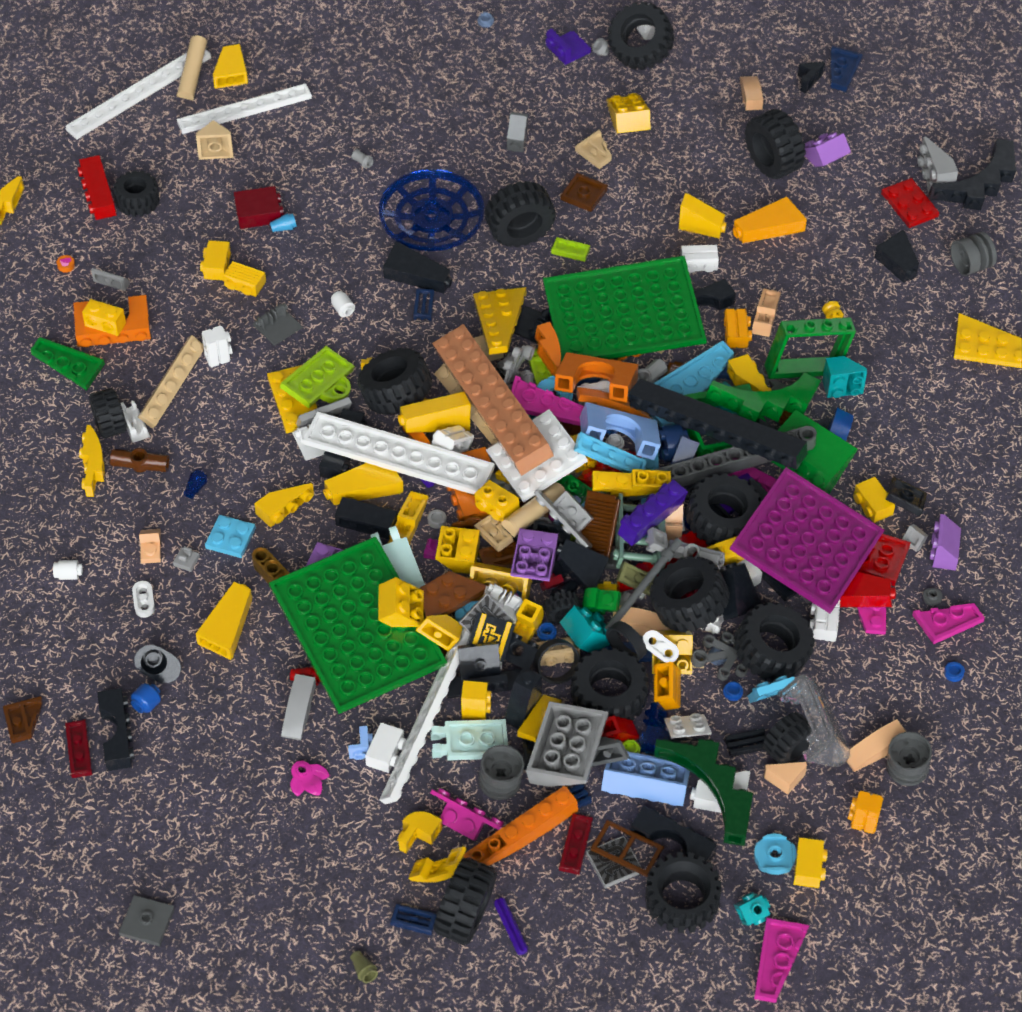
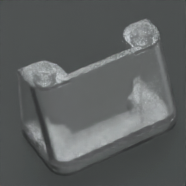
M799 675L783 688L778 695L781 702L787 703L790 701L792 705L801 704L813 732L806 738L807 742H809V748L803 752L804 758L807 762L840 767L849 759L850 749L828 697L811 676Z

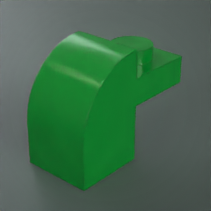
M586 588L584 590L582 608L586 607L591 612H598L601 615H605V611L617 612L619 610L621 592Z

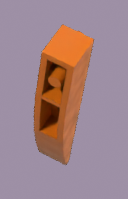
M566 786L561 787L467 851L463 858H471L488 866L525 847L571 817L573 813L578 812L577 799Z

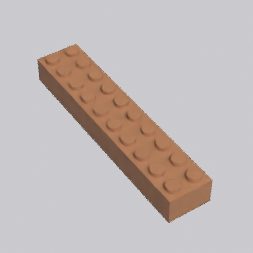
M464 324L432 343L444 365L462 391L465 392L467 398L521 476L554 456L548 442Z

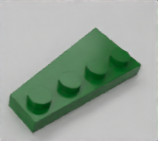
M41 337L38 338L30 350L31 355L86 391L105 365L103 359Z

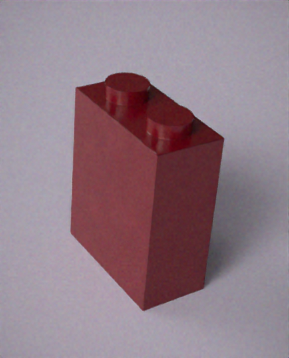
M275 186L233 192L240 229L270 225V222L284 215L283 206H279L281 196L280 193L276 192Z

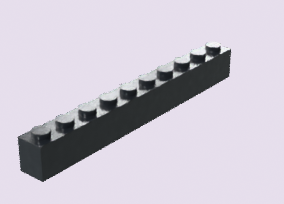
M639 379L628 393L629 404L636 410H641L652 416L673 422L686 429L696 431L701 435H707L717 441L730 444L735 448H740L751 454L764 457L769 461L780 463L785 467L797 470L808 454L807 441L648 381Z

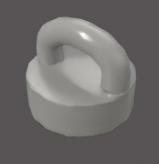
M603 38L597 39L592 47L593 52L597 55L607 56L609 53L608 41Z

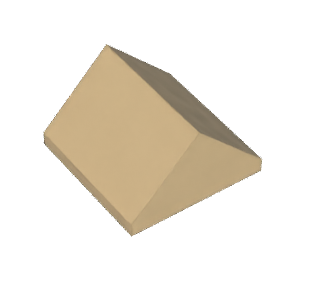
M212 120L196 133L199 160L234 158L231 131Z

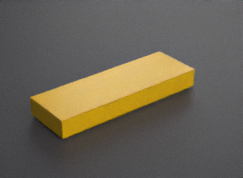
M543 694L518 729L517 737L536 742L549 701L562 704V700Z

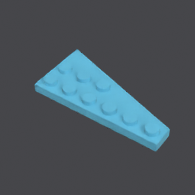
M721 341L653 384L682 395L704 392L724 370L728 360L734 357V352L724 341ZM652 416L659 425L673 423L657 416Z

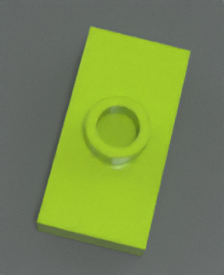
M556 237L551 254L585 262L590 251V245Z

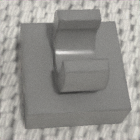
M912 524L902 540L911 542L910 548L917 552L923 546L928 535L915 524Z
M654 527L647 530L648 537L645 539V542L649 544V547L646 548L647 551L654 553L657 550L662 553L665 548L668 549L667 533Z
M181 547L173 561V565L192 572L200 557L199 553L192 551L191 548Z

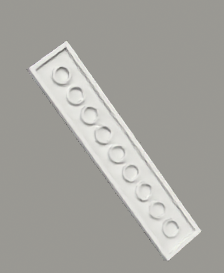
M318 411L303 438V444L473 495L490 479L495 468V463Z

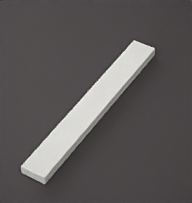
M305 83L177 119V123L182 134L202 129L212 120L221 124L311 99L312 96Z

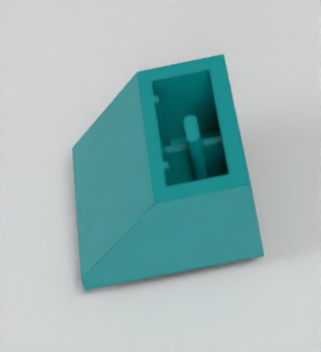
M845 356L826 358L822 382L827 398L863 394L867 368Z
M574 605L560 621L562 627L581 650L590 653L610 645L606 637L605 619L598 612L593 613L586 607L581 608Z

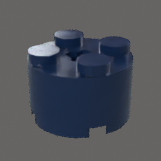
M675 423L658 426L661 443L658 450L659 460L663 459L665 463L671 462L681 436L689 439L687 430H683L680 425Z

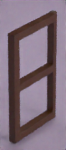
M606 820L605 825L591 847V851L645 877L649 875L650 869L654 866L664 849V846L610 820ZM609 826L631 836L619 857L598 848ZM635 839L657 848L646 870L623 860Z

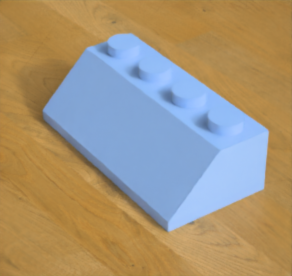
M627 751L630 756L629 759L606 764L601 791L627 795L631 798L647 799L651 802L667 803L672 806H683L690 771L665 759Z

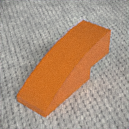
M550 322L537 325L534 338L538 342L537 354L551 375L555 376L561 362V349L553 326Z

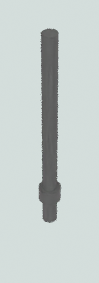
M676 538L668 549L665 548L660 554V559L605 626L606 630L624 617L663 566L675 556L674 552L682 544L679 538Z

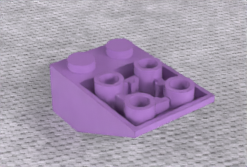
M520 528L510 576L549 582L556 558L558 534Z

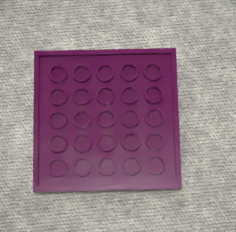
M785 467L731 545L730 550L831 614L885 530Z

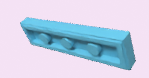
M583 432L577 435L574 451L624 473H631L632 469L645 470L647 460Z

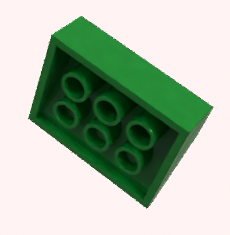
M795 410L778 431L786 432L804 426H812L817 433L816 446L814 449L807 451V456L797 470L790 467L787 468L830 494L858 449ZM771 461L781 469H785L784 465Z

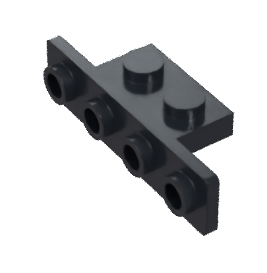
M522 669L501 671V675L467 679V681L488 682V691H491V693L510 691ZM455 677L449 684L448 698L462 697L463 686L461 685V678Z

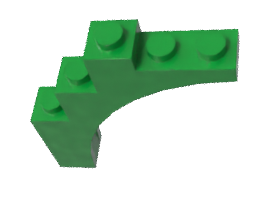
M804 372L800 379L792 385L773 391L741 390L713 380L705 398L738 413V416L757 422L761 414L778 422L785 410L790 413L797 410L804 414L821 380Z

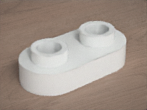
M139 581L132 588L134 608L139 617L146 618L155 611L153 590L149 582Z
M650 630L644 634L643 641L648 651L665 663L677 660L679 651L675 644L655 630ZM652 637L657 640L654 645L649 643V639ZM671 650L673 652L672 656L667 657L665 651Z

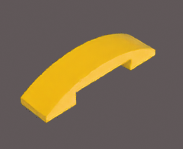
M462 846L452 849L448 858L435 862L428 857L417 860L408 879L416 882L430 883L451 878L459 862L463 859L466 848Z

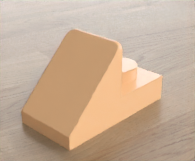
M684 503L665 519L667 540H675L682 536Z
M141 530L139 533L141 563L161 562V530Z

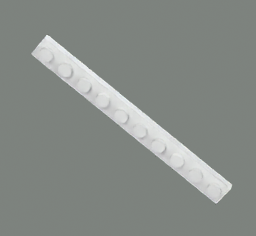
M206 49L202 63L211 59V54ZM187 53L67 124L66 131L77 140L182 76Z
M464 628L462 629L460 640L447 651L445 656L447 663L439 669L379 799L384 804L399 800L402 795L403 785L410 777L409 772L418 760V752L426 742L425 737L433 727L434 717L441 709L440 704L443 698L448 694L449 684L456 676V669L459 665L458 646L466 645L470 635Z

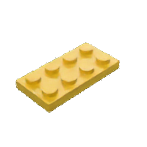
M302 365L267 373V379L286 433L297 430L296 422L299 415L317 409L316 403L307 408L280 388L281 382Z

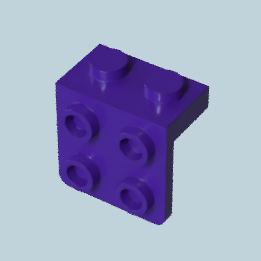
M552 28L546 31V46L565 65L591 52V47L574 31H570L562 36H559Z

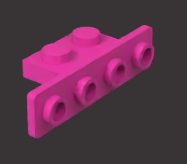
M439 788V790L432 789L430 794L447 802L440 816L442 824L473 841L477 839L484 823L497 830L504 827L502 820L496 817H492V819L486 817L485 811L477 807L473 810L467 806L468 802L458 797L456 800L449 797L451 793L442 788Z

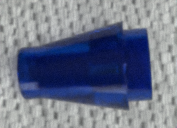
M194 470V472L190 473L183 494L193 499L207 484L208 476L200 470Z

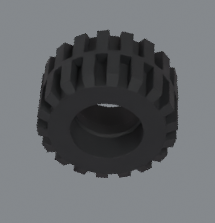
M134 170L133 172H126L125 175L122 174L120 178L116 179L113 190L116 206L121 213L125 212L127 216L131 214L132 217H136V215L141 217L145 213L147 215L150 214V211H154L156 209L155 206L159 205L160 198L157 181L150 173Z
M111 387L91 393L89 396L91 410L98 431L103 439L125 433L127 429L126 421L116 391Z
M793 712L783 717L772 727L764 740L763 749L778 764L795 763L811 748L818 731L799 712Z

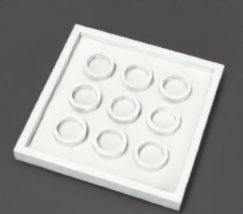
M550 409L532 420L554 454L547 461L521 476L498 442L486 449L492 461L523 503L534 497L536 490L543 491L588 462L585 455L574 451L575 442Z

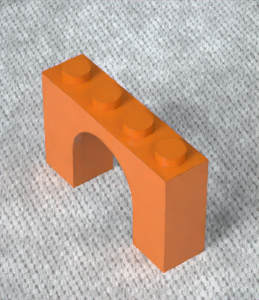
M146 295L128 297L129 315L119 336L86 327L82 311L89 301L73 303L75 336L78 347L151 339Z
M566 352L555 373L554 390L573 393L580 380L598 377L610 381V400L628 402V393L638 380L639 364Z
M486 447L461 453L491 462L486 452ZM446 487L447 491L452 493V505L457 506L456 514L459 521H464L470 517H480L483 520L489 516L488 513L480 511L476 507L474 495Z

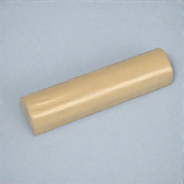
M195 35L190 39L177 97L192 101L194 99L207 45V40L202 36Z
M555 482L542 492L554 503L565 492V489L561 484ZM537 496L501 522V525L513 537L519 534L520 528H528L535 520H538L550 511L546 506L543 507L537 502Z

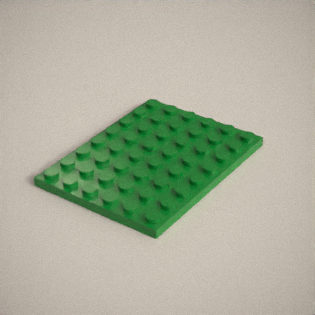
M685 256L543 278L552 326L560 344L561 362L566 352L613 359L706 344V335Z
M376 536L269 582L273 595L338 714L432 673L447 663L439 646L417 632V627H391L378 621L379 585L392 578H399Z

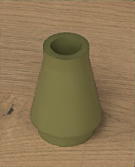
M356 951L351 955L350 959L353 962L358 979L364 983L372 982L378 975L377 967L361 951Z

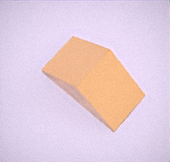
M807 762L765 765L764 778L786 794H789L805 776Z

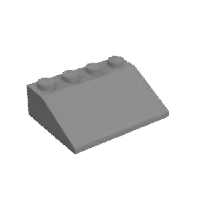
M549 701L526 769L529 783L547 787L587 784L609 713Z

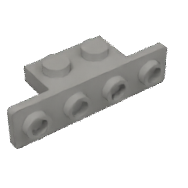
M541 490L534 492L537 496V502L550 510L549 514L556 521L559 519L563 524L562 528L568 534L572 533L575 536L577 544L588 549L593 546L581 531L594 518L568 491H565L554 503Z

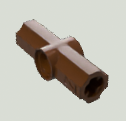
M137 448L133 451L113 449L110 454V466L133 468L136 472H145L146 470L167 472L169 468V455L147 453L142 448Z

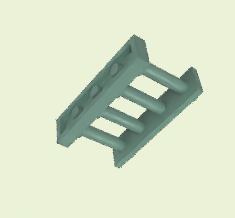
M619 493L617 499H620L621 503L615 528V548L613 550V560H616V568L620 569L623 559L651 562L652 565H655L661 557V552L657 550L652 555L624 552V543H628L618 535L621 526L620 521L623 518V511L633 512L637 505L624 504L623 494ZM665 520L655 528L665 532ZM646 538L640 539L635 544L649 546V544L645 542Z

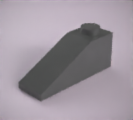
M602 736L592 766L627 760L630 756L621 740Z

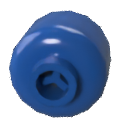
M141 684L131 695L132 707L139 713H150L161 701L159 688L154 684Z

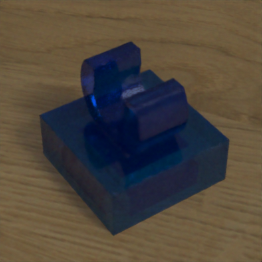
M659 702L651 703L650 709L644 712L649 718L643 720V723L648 727L654 726L657 731L665 730L664 718H667V711Z

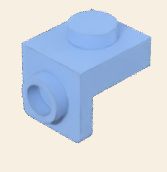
M359 726L360 744L348 746L349 758L356 760L365 758L373 740L372 733L368 734L367 726Z

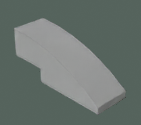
M295 674L281 737L301 741L316 688L315 677Z

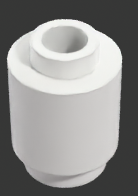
M337 291L331 296V304L341 317L352 315L355 305L346 293Z
M59 560L53 564L54 578H59V580L79 579V575L83 574L82 564H79L78 560Z

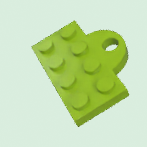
M325 346L282 381L280 388L307 408H310L319 399L333 403L349 396L351 384L346 377L353 372L355 366ZM335 391H341L343 394H338Z

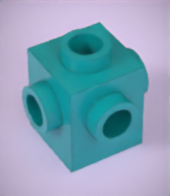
M748 893L742 897V901L734 904L742 924L747 926L753 923L754 925L761 924L766 921L765 917L771 915L768 910L770 908L768 900L760 894Z

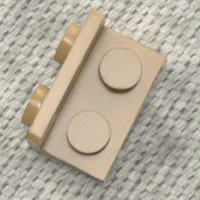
M570 637L561 638L570 642L578 651L580 656V649L576 646V644ZM547 641L536 642V644L541 646ZM566 645L551 647L542 656L540 666H554L557 663L563 662L573 663V649Z

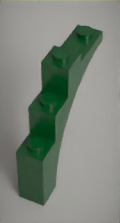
M656 739L654 757L671 761L695 774L716 798L723 816L724 843L745 846L753 792H748L745 789H733L736 767H731L728 764H716L719 743L709 739H699L698 746H693L689 743L682 744L667 739Z

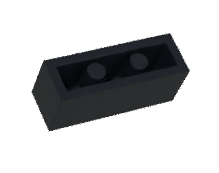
M342 497L335 513L336 526L370 535L378 532L379 537L390 540L389 528L393 527L397 522V511L391 508L375 506L372 503L360 502L353 498Z

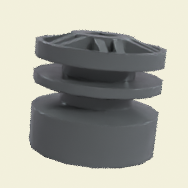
M983 231L970 235L968 238L964 237L953 241L950 251L953 264L963 276L972 275L979 270L991 268L996 264L997 254L994 243L989 235Z
M916 732L900 733L892 739L889 744L886 769L894 782L903 786H914L926 779L929 774L932 757L930 742Z
M495 745L487 749L483 754L478 783L482 792L489 798L507 800L515 796L519 791L524 770L523 757L519 751L507 745Z

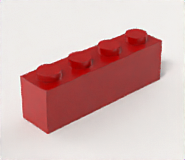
M100 155L79 159L80 167H77L79 177H83L81 179L83 190L87 189L84 193L86 201L91 203L88 204L90 214H94L95 220L116 216L113 198Z

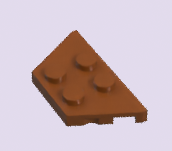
M448 571L419 588L424 590L425 618L432 615H449L482 596L487 585Z

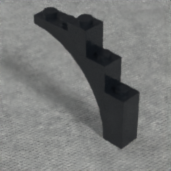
M996 139L992 150L991 162L977 175L958 182L932 183L928 194L929 200L963 203L964 209L981 210L985 195L997 196L1001 182H1013L1016 174L1014 141Z

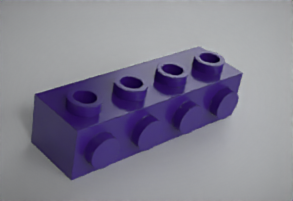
M674 479L668 484L664 483L656 494L652 493L644 504H638L633 513L630 515L626 514L621 519L618 535L633 546L647 535V530L652 527L655 528L682 506L688 491Z

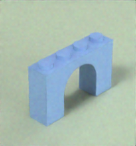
M585 402L580 415L581 432L603 441L607 430L619 431L632 439L635 444L636 456L655 460L661 446L657 420Z

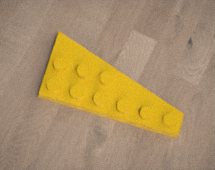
M526 287L473 293L475 307L489 355L508 353L511 337L515 331L514 327L517 325L524 296L526 297Z
M959 313L954 358L1022 368V338Z

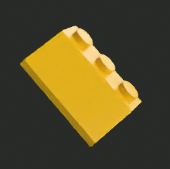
M478 562L471 566L469 579L487 586L490 583H495L502 587L503 590L506 589V594L512 591V596L516 595L517 591H520L522 593V601L528 599L532 579L510 576V568ZM483 595L473 601H479Z

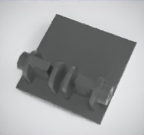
M285 303L278 304L274 310L270 309L269 312L267 311L263 316L257 317L256 321L252 323L274 346L303 328L286 311L288 307Z

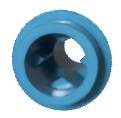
M287 213L270 222L273 232L293 230V228L297 227L293 213Z

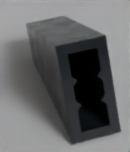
M395 241L383 266L384 278L424 289H433L435 292L445 294L446 289L450 288L452 284L450 269Z

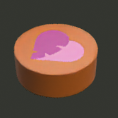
M63 255L56 261L60 272L67 273L75 268L72 256Z

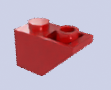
M618 716L607 718L602 733L603 737L621 740L622 743L627 740L635 741L639 739L632 720Z

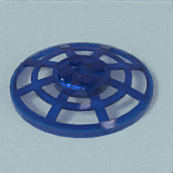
M420 170L406 174L388 186L380 199L379 219L386 233L396 242L420 251H442L459 246L476 234L484 219V201L476 186L458 174L444 170ZM429 179L428 188L408 193L403 187L416 180ZM436 179L452 181L462 187L455 194L447 189L436 188ZM395 191H398L403 198L398 203L396 210H386L385 206L388 199ZM467 191L475 198L479 210L468 212L467 205L461 198ZM429 193V198L419 201L414 199L416 196ZM436 193L446 195L450 199L446 202L443 199L436 198ZM407 202L413 206L411 214L401 213L402 208ZM457 202L462 208L463 213L453 214L452 206ZM429 214H435L436 216H434V217H429L428 215H429ZM385 216L395 218L401 233L395 235L387 227ZM479 216L478 222L472 231L467 235L461 233L466 227L468 218ZM401 219L411 220L413 227L406 230L402 225ZM463 219L457 230L450 227L453 220ZM417 231L428 233V239L417 237L413 234ZM445 231L450 234L448 236L435 239V233ZM409 237L415 241L427 243V246L410 243L403 240V238ZM454 237L459 239L448 244L435 245V243L444 242Z

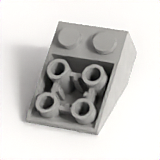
M923 137L922 144H920V156H918L917 162L918 166L922 168L923 179L927 181L928 192L932 183L956 182L958 170L954 159L930 139Z

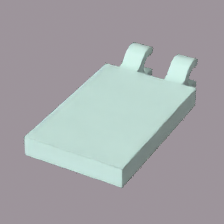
M396 526L389 528L393 542L382 545L378 532L371 534V538L376 536L401 580L417 588L425 585L407 537L400 538Z
M506 719L445 721L444 726H433L430 732L432 741L442 738L446 739V744L435 743L432 745V758H441L447 755V760L482 759L487 749L495 745L508 746Z

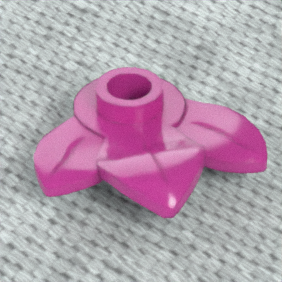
M297 761L291 768L293 778L290 782V788L296 796L301 795L304 790L319 796L322 792L321 780L327 779L329 773L319 764L310 765L306 761ZM298 768H304L305 772L300 773Z

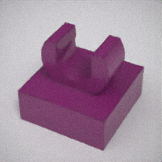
M431 538L427 540L423 554L424 558L436 560L439 540Z

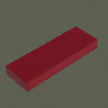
M86 720L65 723L71 777L77 778L92 775Z
M572 814L559 871L580 875L593 817Z

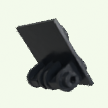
M524 306L520 312L517 325L514 327V334L538 344L534 338L537 325L550 322L552 325L549 308L539 312Z

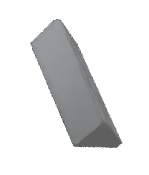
M95 268L91 269L93 281L99 284L126 291L131 282L125 277Z

